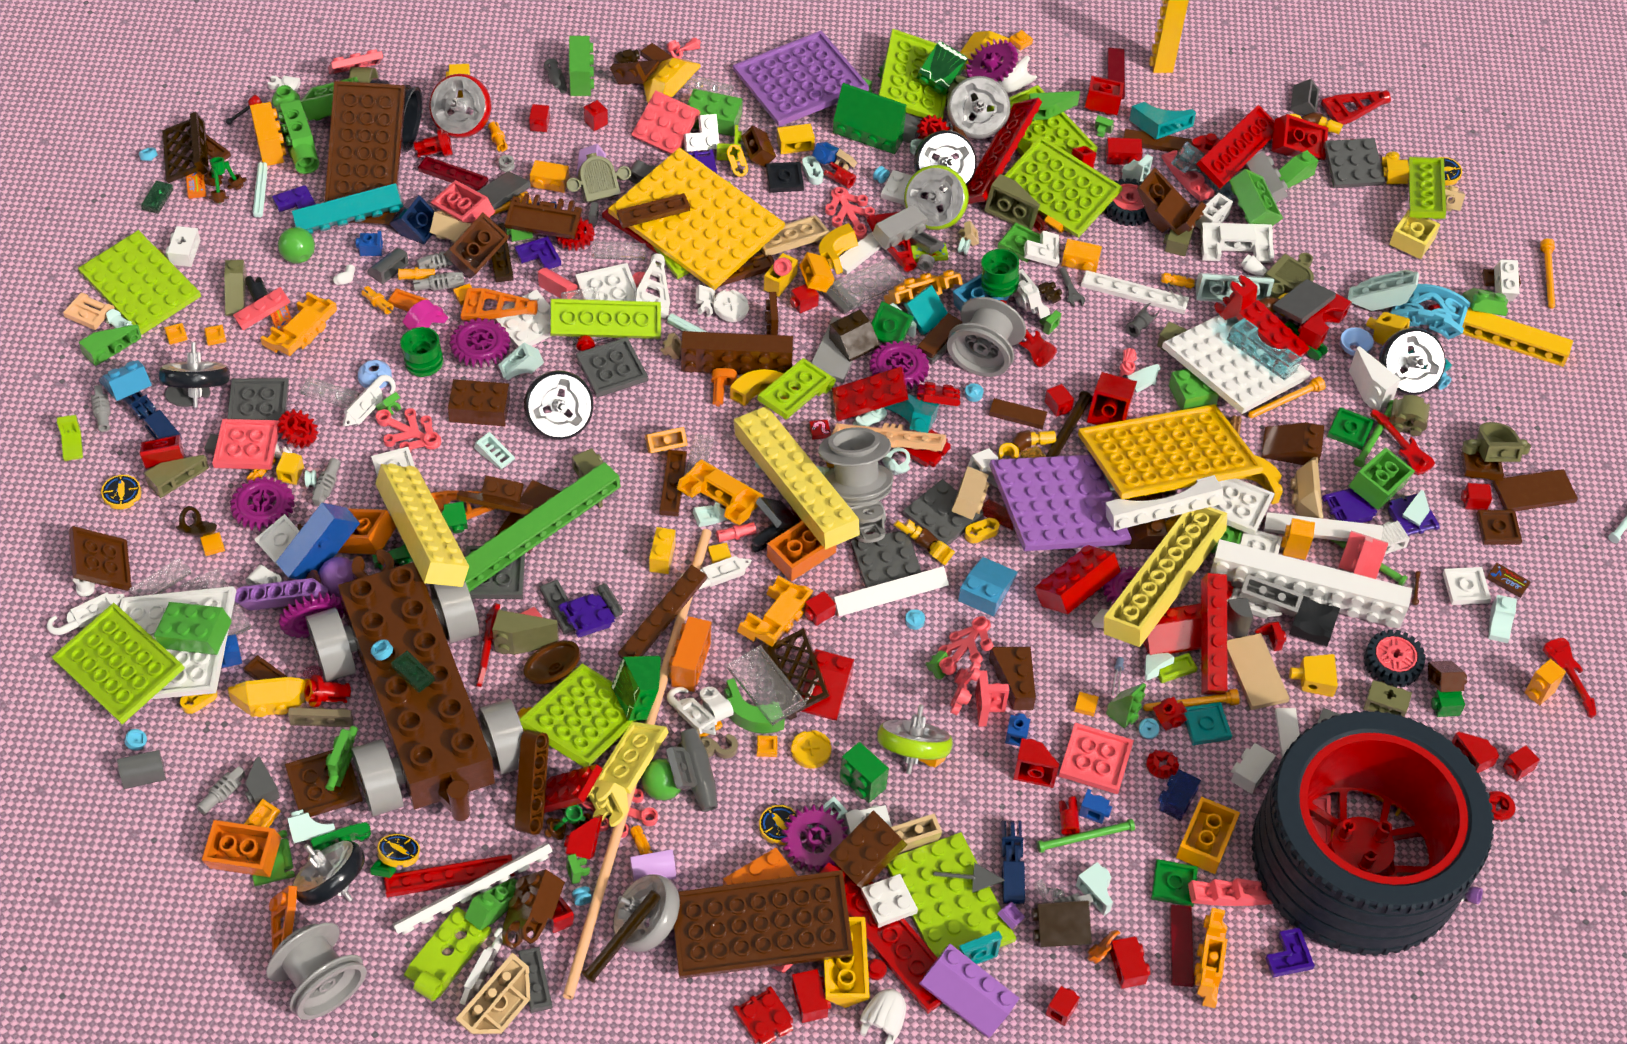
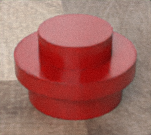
M584 335L578 338L576 346L579 351H585L594 348L595 342L590 336Z
M880 959L868 961L869 978L872 980L882 979L887 972L886 964Z

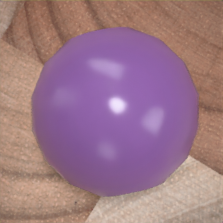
M331 558L324 562L319 570L321 583L327 587L330 596L334 594L336 597H340L338 585L354 580L352 561L348 558Z

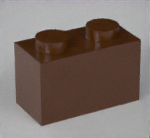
M752 125L741 136L751 161L766 167V164L776 157L765 131Z
M1453 661L1428 662V682L1440 692L1464 691L1467 675Z

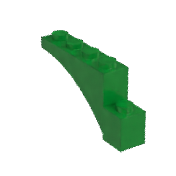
M463 501L445 504L441 514L450 531L457 534L468 529ZM405 544L388 551L394 559V565L402 566L413 562ZM373 555L374 567L382 570L383 567L378 563L377 556Z

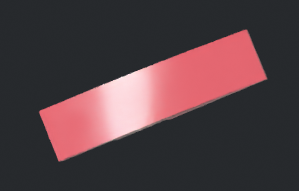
M1177 150L1162 155L1163 161L1172 174L1198 201L1214 197V190L1205 184V177L1195 170V164Z
M1236 878L1232 882L1214 879L1210 883L1195 880L1188 883L1191 902L1196 904L1217 906L1273 904L1267 898V893L1263 891L1262 883L1259 881Z

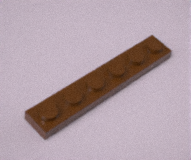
M691 565L620 649L618 656L620 658L643 656L707 580V574Z

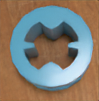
M880 166L875 170L873 179L878 180L882 184L887 180L890 172L883 166Z
M1446 372L1443 373L1440 381L1437 383L1439 390L1447 387L1452 380L1450 376H1447Z
M579 887L572 892L575 905L583 906L591 902L592 894H590L591 890L589 887Z

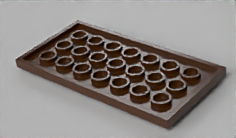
M334 81L324 202L395 183L398 186L405 85ZM388 211L379 217L369 216L365 217L364 221L355 222L354 220L348 223L391 226L390 222L395 217L396 212L390 213Z
M843 870L678 891L680 907L674 929L680 979L854 956Z

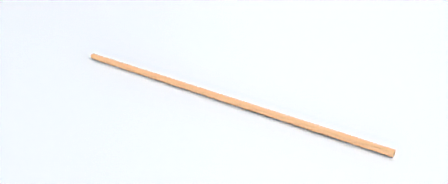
M708 529L702 530L692 563L699 570H701L711 537V531ZM692 598L676 616L660 670L659 691L648 718L645 720V724L655 725L669 678V661L671 656H675V643L677 639L680 640L681 626L686 621ZM636 786L634 787L631 794L627 793L629 809L632 803ZM628 813L612 829L564 989L563 997L569 1000L574 998Z

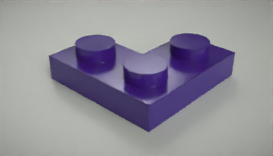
M306 185L272 196L279 212L294 207L301 209L316 205Z
M548 236L515 246V252L521 264L539 259L543 268L552 269L561 266V260Z
M1295 928L1280 931L1278 936L1284 951L1268 954L1265 958L1272 978L1313 970L1315 965L1301 929Z

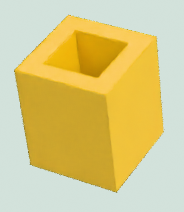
M283 452L276 468L278 480L297 485L304 469L302 456L296 453Z

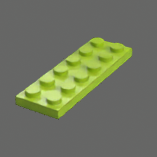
M1409 157V217L1417 219H1446L1444 158Z
M551 299L550 336L581 337L587 335L590 337L661 339V302Z

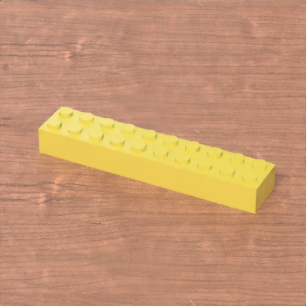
M767 406L734 419L735 436L825 550L860 535L859 518Z
M392 463L388 465L381 464L375 485L423 582L463 587L469 565L418 468L414 466L402 467Z
M1211 507L1183 513L1104 616V634L1140 647L1225 533L1227 513Z

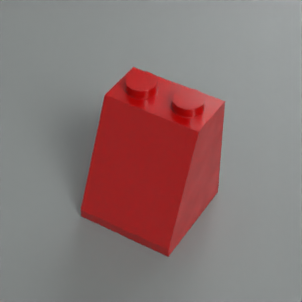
M1101 372L1094 391L1087 423L1102 425L1126 420L1137 381Z

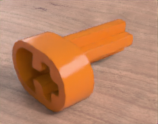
M716 368L712 371L711 382L714 384L713 405L717 407L723 405L725 385L730 386L737 380V371L734 369Z

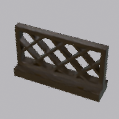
M196 111L190 114L189 120L162 130L165 176L168 183L198 171L202 174L209 172L205 122ZM190 126L187 132H184L185 128ZM175 132L172 138L168 137L169 134ZM180 135H184L180 141H176ZM190 137L191 140L189 141V143H188V144H184V143L187 141V139ZM176 144L174 149L170 151L169 149L172 147V145ZM184 147L183 151L180 154H178L177 152L180 150V148ZM189 150H192V153L189 155V157H186V154L189 152ZM176 156V160L173 163H170L173 157ZM182 159H184L185 162L182 164V166H178ZM192 162L194 166L186 169L188 165ZM175 169H178L175 174L171 175Z
M804 628L777 641L773 647L768 646L766 643L759 647L781 711L789 720L796 718V713L830 696ZM802 636L804 640L801 647L794 646L796 639ZM782 646L787 647L783 656L777 655L776 649ZM791 649L798 650L795 660L788 658ZM803 652L810 656L806 664L799 662ZM786 661L793 663L789 673L783 671ZM797 665L805 667L801 676L794 675ZM809 669L816 672L813 680L805 678ZM792 678L799 680L795 689L789 688ZM803 682L810 683L807 693L800 691ZM815 685L820 686L823 691L817 696L811 695ZM797 695L805 696L803 702L796 706L795 699Z

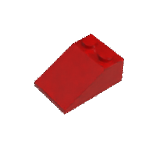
M1289 114L1283 115L1275 119L1271 151L1295 157L1308 150L1317 160H1325L1324 143L1328 138V127Z
M815 649L814 654L830 696L801 712L837 721L853 674L854 659ZM809 669L806 679L813 680L816 673L815 670ZM805 682L804 693H807L810 683ZM815 685L811 695L817 696L823 692L821 687ZM801 695L799 704L803 702L805 696Z

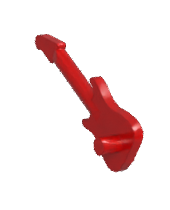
M1026 329L1024 338L1027 341L1019 343L1022 347L1028 349L1034 363L1039 367L1046 366L1057 353V348L1052 343L1045 341L1039 331H1035V336L1033 337Z
M1375 409L1371 411V417L1375 418L1380 425H1383L1404 449H1400L1398 454L1404 457L1408 465L1415 470L1414 474L1420 475L1433 468L1435 465L1434 459L1418 447L1414 438L1410 437L1409 444L1391 424L1388 416Z
M494 603L486 614L484 644L476 682L477 687H482L493 639L492 629L498 610H500V604Z
M1557 638L1547 642L1543 646L1544 653L1562 669H1565L1583 700L1582 704L1587 711V716L1593 718L1596 715L1594 698L1589 696L1575 672L1576 670L1578 673H1581L1583 669L1573 658L1569 642L1565 638Z

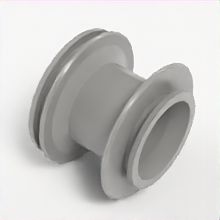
M988 297L970 299L964 303L960 311L963 323L952 328L949 333L947 350L956 364L966 371L984 377L999 376L1005 373L1014 361L1012 346L1024 339L1026 334L1025 322L1015 309L1002 301Z
M846 428L827 437L819 445L818 453L820 457L834 465V468L829 470L824 476L848 506L871 504L885 498L891 492L893 474L888 468L878 464V461L884 458L891 449L890 440L883 434L868 428Z
M334 923L310 924L293 932L277 946L267 966L266 975L269 980L281 982L290 979L297 988L291 997L289 1006L290 1010L296 1013L300 1019L311 1020L333 1011L359 989L366 977L367 970L360 956L346 955L339 957L334 951L333 947L340 933L339 927Z

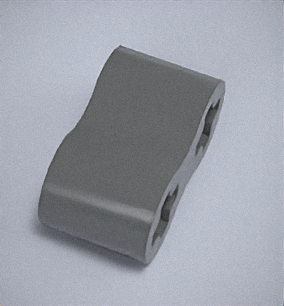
M636 160L630 168L631 176L629 180L637 184L657 166H650L643 161Z

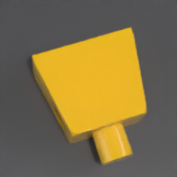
M1383 312L1378 319L1370 317L1366 327L1374 330V341L1383 346L1394 333L1409 328L1410 319Z
M1335 654L1304 657L1300 668L1290 667L1289 678L1300 680L1301 690L1304 692L1334 697L1338 687Z

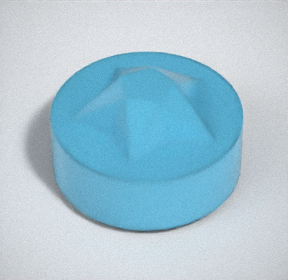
M153 147L139 152V157L142 161H152L158 155Z
M975 383L967 385L965 388L966 399L972 402L980 401L984 392L982 386Z
M910 610L906 614L905 623L910 629H920L925 624V615L920 610Z
M379 640L371 648V654L376 660H384L393 652V647L388 640Z
M1146 718L1140 722L1139 732L1143 738L1153 739L1159 734L1160 728L1156 720Z
M132 729L127 733L124 742L129 749L138 751L145 746L147 736L139 729Z

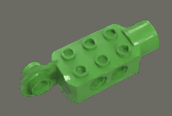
M288 85L279 86L272 96V104L277 109L280 122L283 123L280 126L283 135H287L284 136L286 145L291 147L288 148L290 157L293 159L295 168L299 173H312L318 169L320 162L300 96Z

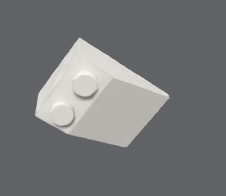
M1360 346L1357 347L1349 372L1363 401L1370 408L1380 412L1387 407L1390 400L1394 399L1401 379Z

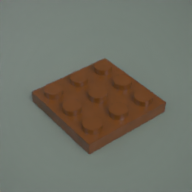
M75 526L69 529L73 578L125 591L132 587L127 539Z
M333 750L285 764L298 810L303 809L304 813L308 812L310 817L363 801L351 762L341 786H335L333 791L325 788L329 780L326 759L329 753L332 754Z

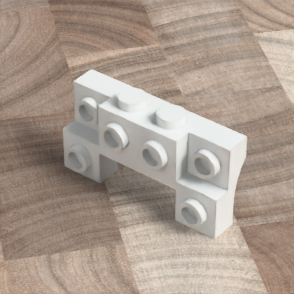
M1202 223L1200 229L1202 261H1220L1221 251H1250L1254 253L1259 262H1273L1272 225Z
M1023 269L1019 270V287L1011 297H1015L1019 307L1022 306L1026 312L1031 310L1040 319L1050 315L1049 308L1041 302L1037 286Z

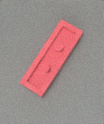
M279 287L233 314L242 330H245L289 304L290 300L282 288Z

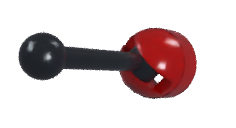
M257 95L250 97L248 106L232 118H227L226 123L231 125L236 118L250 109V105L261 104V99Z

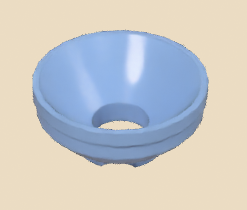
M1356 327L1346 329L1340 338L1342 349L1351 356H1354L1356 352L1350 348L1351 345L1360 346L1369 353L1374 344L1373 337L1369 332Z
M370 360L360 366L358 381L363 387L367 388L381 375L392 377V372L387 363L380 360ZM371 366L379 367L377 371L368 370ZM383 382L379 388L387 386L389 382Z

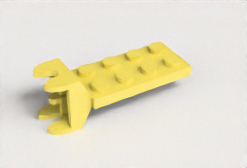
M638 722L630 724L603 766L602 772L588 794L596 809L593 818L601 814L603 815V821L607 815H611L609 818L611 827L618 825L625 818L629 811L627 793L631 794L669 733L665 726Z

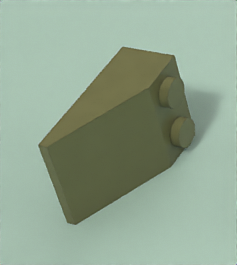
M999 174L991 185L984 211L1013 225L1016 222L1032 230L1040 204L1015 180Z
M498 610L492 629L495 652L516 655L539 650L550 643L559 641L558 620Z

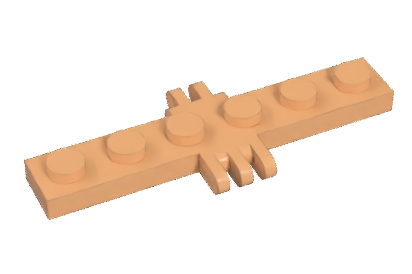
M837 423L832 432L834 434L837 431L854 427L868 428L886 436L891 442V448L907 447L942 451L946 443V435L905 431L903 430V424H899L898 428H896V424L893 423L890 427L889 423H884L882 428Z

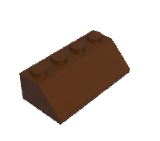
M1159 492L1149 494L1146 496L1143 495L1125 500H1157L1162 499V493ZM1165 518L1127 527L1132 541L1129 545H1125V549H1156L1167 535Z

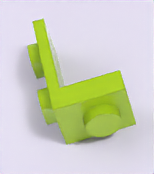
M735 125L734 144L741 147V144H738V142H741L742 131H738V125ZM717 143V160L729 161L727 149L734 144ZM733 148L730 155H734L735 160H737V153L740 151Z
M67 415L58 417L57 425L61 434L64 461L82 459V436L77 416Z

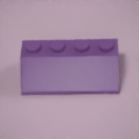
M951 944L941 952L919 983L988 1039L1020 999Z

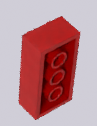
M1087 545L1076 555L1070 557L1062 566L1056 568L1047 578L1041 580L1034 588L1042 607L1068 615L1119 574L1121 570L1114 552Z

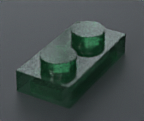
M156 180L141 204L142 210L159 214L174 190L173 184Z
M408 651L391 662L392 668L418 693L435 681L434 675Z

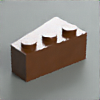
M1031 646L993 647L990 650L989 662L993 665L998 680L1002 684H1009L1008 701L1013 711L1033 710L1036 693Z

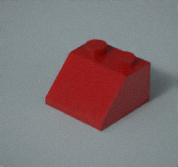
M1091 75L1084 108L1093 112H1104L1107 115H1117L1122 100L1124 83Z
M180 435L141 442L140 456L145 468L149 469L162 462L185 458Z
M1022 738L1013 780L1054 788L1059 763L1042 742Z

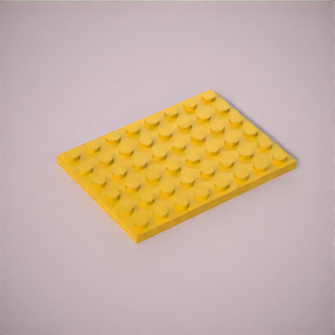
M680 147L608 208V213L619 220L617 210L685 193L690 204V211L633 225L628 228L714 291L785 227V222Z
M1216 404L1078 429V436L1121 500L1191 487L1196 484L1197 479L1215 475L1218 481L1263 473L1262 464Z

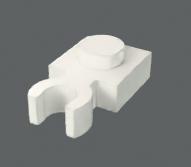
M271 76L268 88L275 90L279 86L288 85L297 92L301 82L300 78L283 76L282 79H279L277 76Z
M700 284L696 287V303L700 304L698 314L701 315L705 310L709 318L713 314L712 307L715 291Z

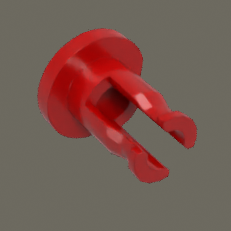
M438 129L436 136L425 138L418 142L414 141V148L418 152V158H421L423 155H432L443 152L445 157L453 155L449 134L444 132L443 129Z
M312 675L305 685V700L312 707H319L321 702L342 701L347 703L346 697L351 696V686L349 683L325 682L321 675Z

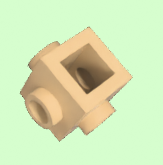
M1449 185L1445 187L1446 211H1452V209L1461 210L1466 194L1464 191L1458 190L1459 188Z

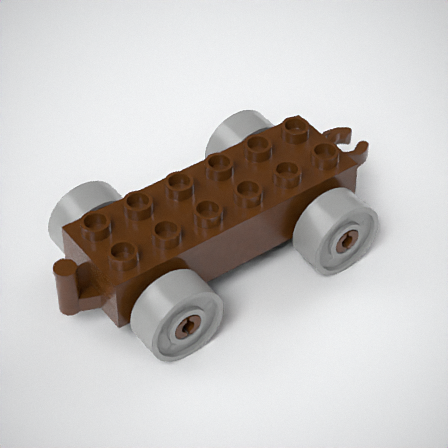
M379 549L376 552L378 563L382 565L383 569L379 573L368 575L364 571L365 563L363 558L356 556L352 562L354 580L338 585L348 626L343 627L336 607L305 616L325 682L355 674L356 669L351 652H358L395 758L390 759L383 739L351 748L355 768L372 817L404 807L399 785L405 784L414 810L441 802L451 812L452 817L456 821H465L471 813L469 805L470 792L495 784L493 764L499 775L518 770L520 741L524 732L516 709L509 698L478 708L482 730L479 726L448 643L452 644L479 635L478 621L466 582L464 581L463 587L429 584L431 600L427 587L414 562L395 567L394 559L390 553ZM379 640H388L393 647L391 655L384 660H376L371 654L372 646Z

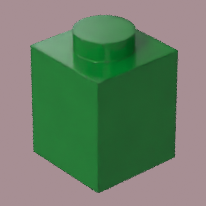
M1437 690L1431 699V706L1435 710L1437 717L1460 716L1465 707V702L1461 691L1440 692Z

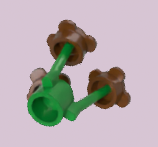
M214 157L210 160L211 171L205 175V184L215 186L216 190L211 191V196L208 198L212 199L214 203L220 204L225 202V199H229V196H226L225 190H220V185H222L221 179H223L222 174L225 173L226 169L231 176L228 179V189H241L247 178H242L240 174L234 175L229 161H224L223 157Z
M578 804L562 808L564 818L562 820L548 818L546 820L547 829L544 831V834L547 838L554 837L557 840H562L564 838L563 833L566 829V822L571 823L577 829L591 820V815L588 813L583 815V811Z

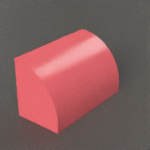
M542 268L538 271L539 286L560 299H571L578 292L576 284L552 270Z

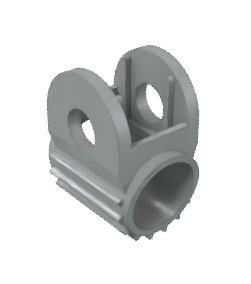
M880 501L867 505L849 506L859 518L860 535L855 537L858 541L873 543L885 537L884 523L886 522V513Z

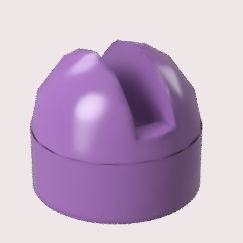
M1471 886L1465 894L1466 899L1471 903L1479 904L1482 899L1483 889Z

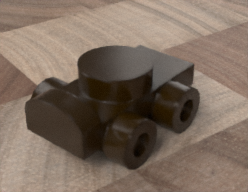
M628 49L618 52L615 55L617 63H628L629 61L633 63L640 59V54L637 49L633 51Z
M1054 281L1038 285L1040 295L1044 294L1046 302L1050 301L1054 304L1061 300L1062 290L1060 288L1054 290L1056 288Z

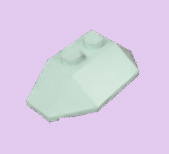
M1402 270L1369 278L1357 286L1349 288L1348 300L1352 301V304L1370 311L1406 304L1417 287L1419 273Z

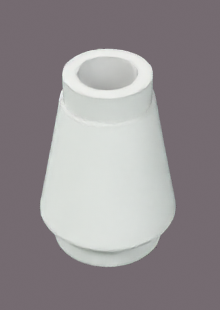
M1248 254L1240 265L1243 267V270L1257 277H1264L1268 271L1254 255Z

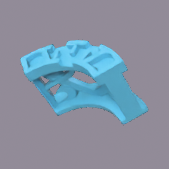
M1417 284L1407 303L1393 306L1390 313L1409 318V327H1419L1420 324L1427 325L1429 329L1442 334L1449 340L1463 333V322L1471 303L1463 296L1447 288L1430 284ZM1425 300H1433L1441 308L1432 311L1425 310L1419 303Z

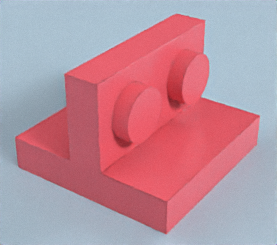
M1351 530L1338 568L1376 579L1388 542Z
M981 671L975 689L978 727L987 726L989 712H1005L1009 695V684H988L987 671Z

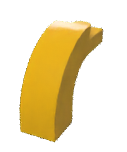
M847 223L832 230L819 244L820 255L826 257L830 269H833L836 274L843 272L839 255L848 249L858 246L855 231L851 225Z
M768 369L748 372L740 376L730 386V399L746 406L753 397L760 394L784 373Z
M1255 455L1263 466V473L1237 479H1250L1259 483L1263 489L1275 493L1271 504L1279 503L1283 493L1282 486L1279 484L1282 475L1269 461Z

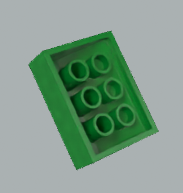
M843 83L833 120V133L896 154L903 142L907 105Z

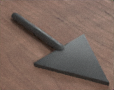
M975 862L974 875L944 872L933 873L934 876L973 879L972 893L1005 881Z

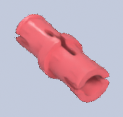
M754 522L739 526L736 524L731 528L716 530L719 543L732 539L740 540L741 537L757 534Z

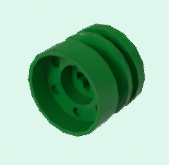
M994 249L984 254L981 259V280L984 292L994 297H1007L1017 291L1019 287V258L1015 253L1006 249Z
M418 327L407 331L402 336L400 341L406 369L414 376L425 377L437 373L442 368L444 363L439 336L434 330L427 327Z

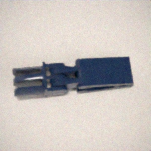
M138 391L122 399L132 410L133 415L139 420L142 419L144 421L146 430L155 439L180 435L160 409L156 411L154 404L148 399L147 394L143 395L141 391Z
M1006 820L1001 821V857H1004L1005 860L1003 861V866H1001V877L1005 880L1002 882L1003 904L1010 902L1013 904H1025V863L1020 861L1023 858L1024 839L1022 837V821L1017 822V836H1015L1014 820L1009 821L1007 837Z

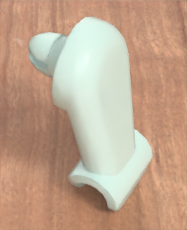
M111 309L106 313V323H111L114 328L132 325L131 321L121 317L120 312L115 309Z
M883 407L867 412L861 417L858 415L853 425L867 427L884 420L887 411Z

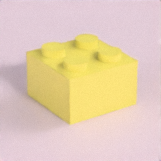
M1408 210L1395 228L1389 245L1418 259H1422L1435 240L1440 224L1429 218L1417 219L1409 217Z

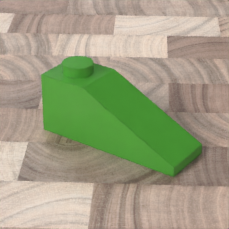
M1308 150L1298 154L1278 170L1281 174V177H1279L1280 181L1284 179L1288 188L1300 183L1315 174L1319 160Z

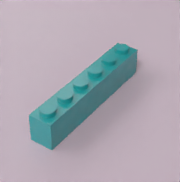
M395 183L293 210L292 214L296 227L306 229L310 234H313V231L330 230L331 226L338 225V227L348 225L350 221L361 222L365 220V217H379L384 212H398L404 206L399 187Z

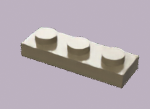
M296 707L289 708L288 712L290 725L349 728L353 726L352 712L344 708L326 709L319 707L312 709Z

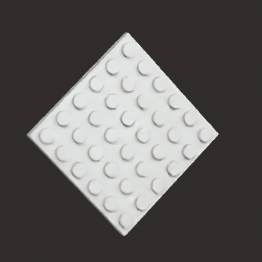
M1218 315L1165 341L1162 345L1165 351L1241 414L1309 379L1311 375L1304 366L1296 361L1287 366L1236 317L1224 320Z
M234 586L125 597L121 599L120 608L156 640L154 634L169 602L223 607L231 618L236 589ZM228 632L217 655L166 649L183 664L185 669L151 699L216 693Z

